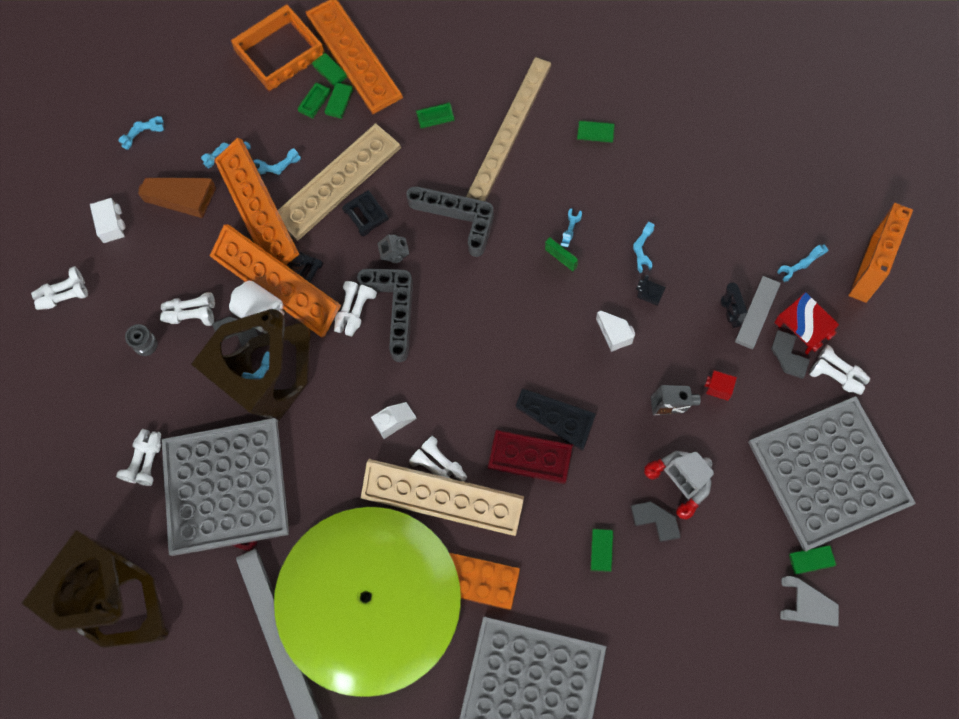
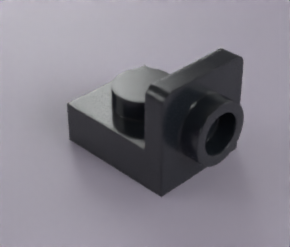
M646 275L644 280H639L636 290L639 291L637 298L658 306L666 287L649 281V276Z

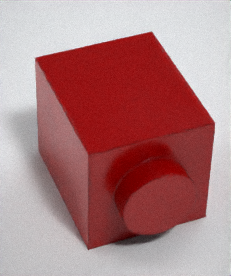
M714 370L712 375L706 378L704 387H707L706 394L729 401L737 377Z

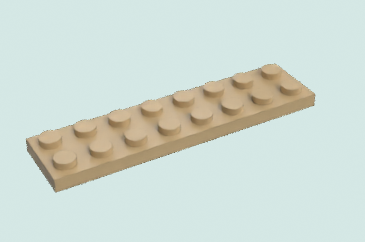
M375 123L278 210L289 234L296 241L300 240L401 149V145Z
M371 459L366 464L361 493L362 499L513 536L517 534L525 497Z

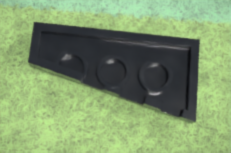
M523 388L516 403V409L578 449L584 450L596 413Z

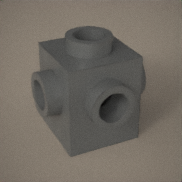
M388 234L377 243L381 260L398 263L409 255L406 238Z

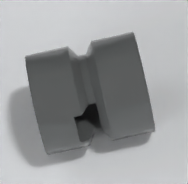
M133 325L125 333L126 343L138 355L148 356L155 352L158 345L157 339L144 325Z

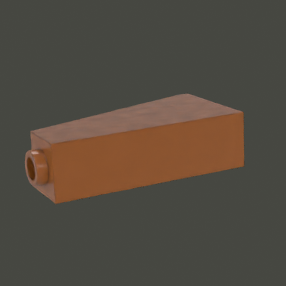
M145 178L143 184L139 186L138 194L144 202L203 218L216 190V186L212 179Z

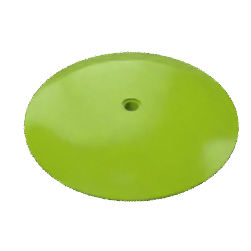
M380 507L354 508L334 514L316 524L299 539L288 554L278 576L275 589L274 614L280 640L291 660L307 677L331 691L351 696L369 697L384 695L400 690L417 681L442 657L452 640L459 619L461 602L460 583L457 570L448 550L441 540L423 523L409 515L392 509ZM365 593L372 594V599L368 603L361 601V597Z

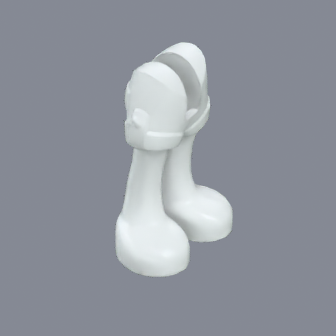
M74 266L69 269V278L65 281L53 285L44 284L31 293L33 300H35L36 310L53 308L57 306L58 302L74 297L83 299L88 297L87 288L83 285L85 281L77 267ZM73 287L71 290H68V291L63 292V293L56 294V293L61 292V291H63V290H65V289H68V288Z
M345 281L343 289L346 292L345 300L341 311L337 312L335 316L334 331L342 333L345 328V335L352 337L356 329L360 327L361 319L359 318L365 301L367 299H374L377 292L365 285H360L359 287L355 282ZM358 294L353 310L349 313L353 298Z
M206 292L200 297L191 300L181 301L176 298L161 304V310L164 312L160 314V321L178 324L185 319L198 318L202 320L204 325L212 326L214 315L210 308L215 307L214 296L211 292ZM191 307H200V308H198V309H193V310H183V309L191 308Z
M826 345L820 352L819 360L813 365L809 375L812 377H817L820 374L829 375L841 383L844 390L862 395L865 390L864 385H867L871 378L859 366L855 365L852 367L841 360L834 353L833 348ZM827 362H830L838 368H840L841 370H843L846 373V375L830 366Z
M142 429L138 437L133 442L135 450L132 462L127 470L122 469L117 472V478L130 483L137 482L141 485L152 486L154 480L151 476V468L155 454L159 453L161 449V432L153 431L150 435L149 430ZM146 453L142 470L138 473L143 455Z
M431 436L421 448L433 456L444 469L439 468L420 449L415 452L409 461L412 467L422 465L434 475L449 478L453 474L456 479L463 482L467 479L462 466L457 462L452 463L438 450L437 439L434 436Z

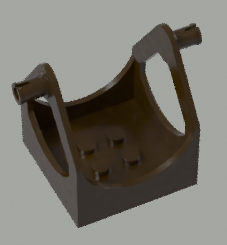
M268 309L222 324L191 365L249 413L270 419L276 418L280 421L308 383L310 331L307 326L301 323L284 327L285 319L283 314L276 309ZM257 327H262L264 331L268 332L251 338L243 347L231 354H222L221 343L227 336ZM289 340L291 344L296 346V382L288 389H274L276 381L282 373L283 342ZM270 345L269 371L264 378H242L243 372L255 373L251 363L253 352L258 348Z
M75 530L21 603L52 628L58 631L74 630L103 648L153 643L158 640H165L166 638L162 635L168 636V630L163 622L154 577L119 552L78 530ZM137 579L142 583L147 611L146 620L138 630L103 634L100 631V626L113 625L123 615L124 606L120 586Z

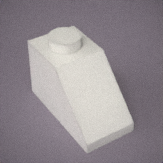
M603 311L597 312L596 320L611 352L633 343L635 332L626 320Z
M406 402L388 406L371 417L383 439L417 419Z

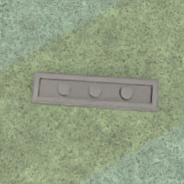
M764 276L761 278L735 343L753 350L781 283Z

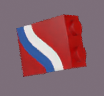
M804 293L784 310L774 322L779 328L786 324L808 346L805 351L807 355L812 350L817 352L824 345L822 342L825 339L828 341L837 334L835 330L839 326L807 293Z

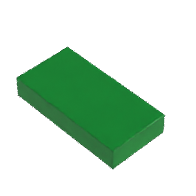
M326 53L312 62L313 67L334 87L336 83H341L348 78L344 70Z
M315 82L297 108L298 112L313 119L331 94V90Z
M336 83L325 109V114L342 119L352 95L353 87Z
M450 103L416 111L420 128L454 121Z
M579 121L577 139L613 143L615 124Z
M549 237L545 242V250L571 271H574L577 268L578 258Z
M592 530L590 571H612L613 530Z
M830 545L789 554L795 575L836 566Z

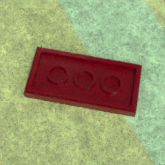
M496 430L488 469L566 484L573 445Z

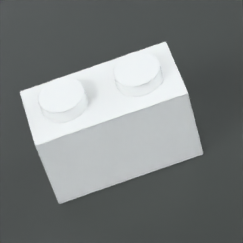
M112 198L90 204L96 233L103 243L125 237L123 232L125 224L120 219L119 214H122L119 204H115Z

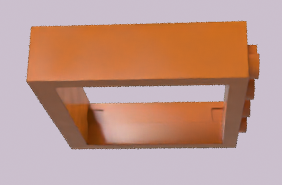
M287 4L231 40L235 52L268 91L278 87L285 80L292 78L296 73L307 68L308 65L324 54L321 42ZM290 22L311 45V48L265 77L245 51Z
M894 203L871 236L848 296L867 303L887 278L913 209ZM885 266L887 267V270H881V267Z

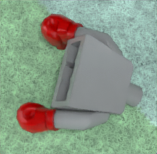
M674 451L663 459L660 458L649 462L644 467L646 477L651 480L659 478L661 472L665 470L686 496L688 501L680 504L676 510L677 516L686 520L694 515L699 504L709 495L712 485L710 478L714 475L711 469V459L708 457L702 458L697 452L689 454L688 452Z

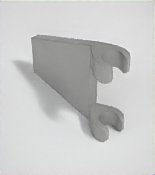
M791 576L782 578V586L797 587L796 611H781L780 618L782 620L838 626V604L798 578Z

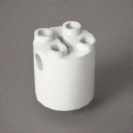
M254 281L244 282L241 286L236 287L231 294L229 309L239 318L268 309H276L283 316L285 314L282 310V300ZM262 327L256 328L260 332L268 333Z

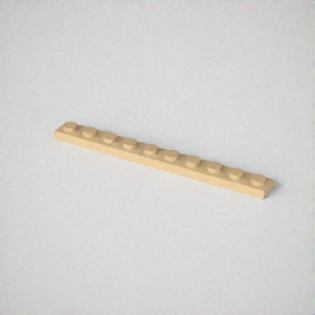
M535 57L466 196L467 198L486 201L551 68V62Z

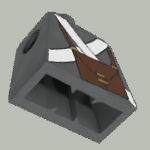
M661 385L651 396L653 415L685 413L691 406L700 405V395L691 394L689 386Z

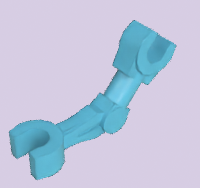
M157 116L144 123L135 122L130 132L119 138L118 141L122 143L121 147L128 150L132 146V139L145 129L157 132L164 131L163 125L159 124L164 123L162 117Z
M244 142L246 148L250 149V144ZM221 143L213 153L204 154L201 157L204 161L203 164L207 168L212 167L215 163L214 159L229 144Z
M293 148L288 152L287 158L278 164L267 165L266 162L259 159L254 160V164L260 166L257 168L260 175L266 174V172L279 175L290 163L298 162L301 157Z
M569 209L568 220L570 224L568 230L563 233L561 246L569 247L574 233V225L581 220L582 211H579L578 216L575 217L572 216L573 209Z
M651 222L646 224L642 235L633 245V250L637 255V270L640 273L643 272V264H646L649 270L652 269L651 260L647 255H644L642 250L645 240L654 231L655 225Z
M825 244L822 246L818 245L799 263L792 267L781 266L777 273L786 272L787 275L783 278V281H789L793 272L807 268L816 258L824 255L829 250Z
M269 352L265 353L260 368L254 374L243 372L242 378H264V374L269 370Z

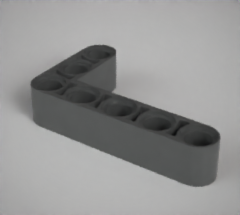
M415 186L407 190L408 204L412 209L473 222L468 237V251L474 257H479L484 253L494 219L491 203ZM489 212V214L483 215L482 213ZM484 228L483 231H478L477 229ZM480 244L479 247H473L472 245Z
M363 269L357 275L359 285H365L376 292H393L389 350L394 361L403 362L407 359L409 351L413 292L411 274L407 270ZM366 278L371 279L369 282H363ZM383 279H389L386 283L381 282ZM403 279L408 280L406 283H400ZM401 296L407 297L403 301L398 300ZM399 314H406L403 318L397 317ZM398 331H404V332H405V333H404L403 335H401V336H397V335H396V333H397ZM397 349H403V352L400 354L394 353Z

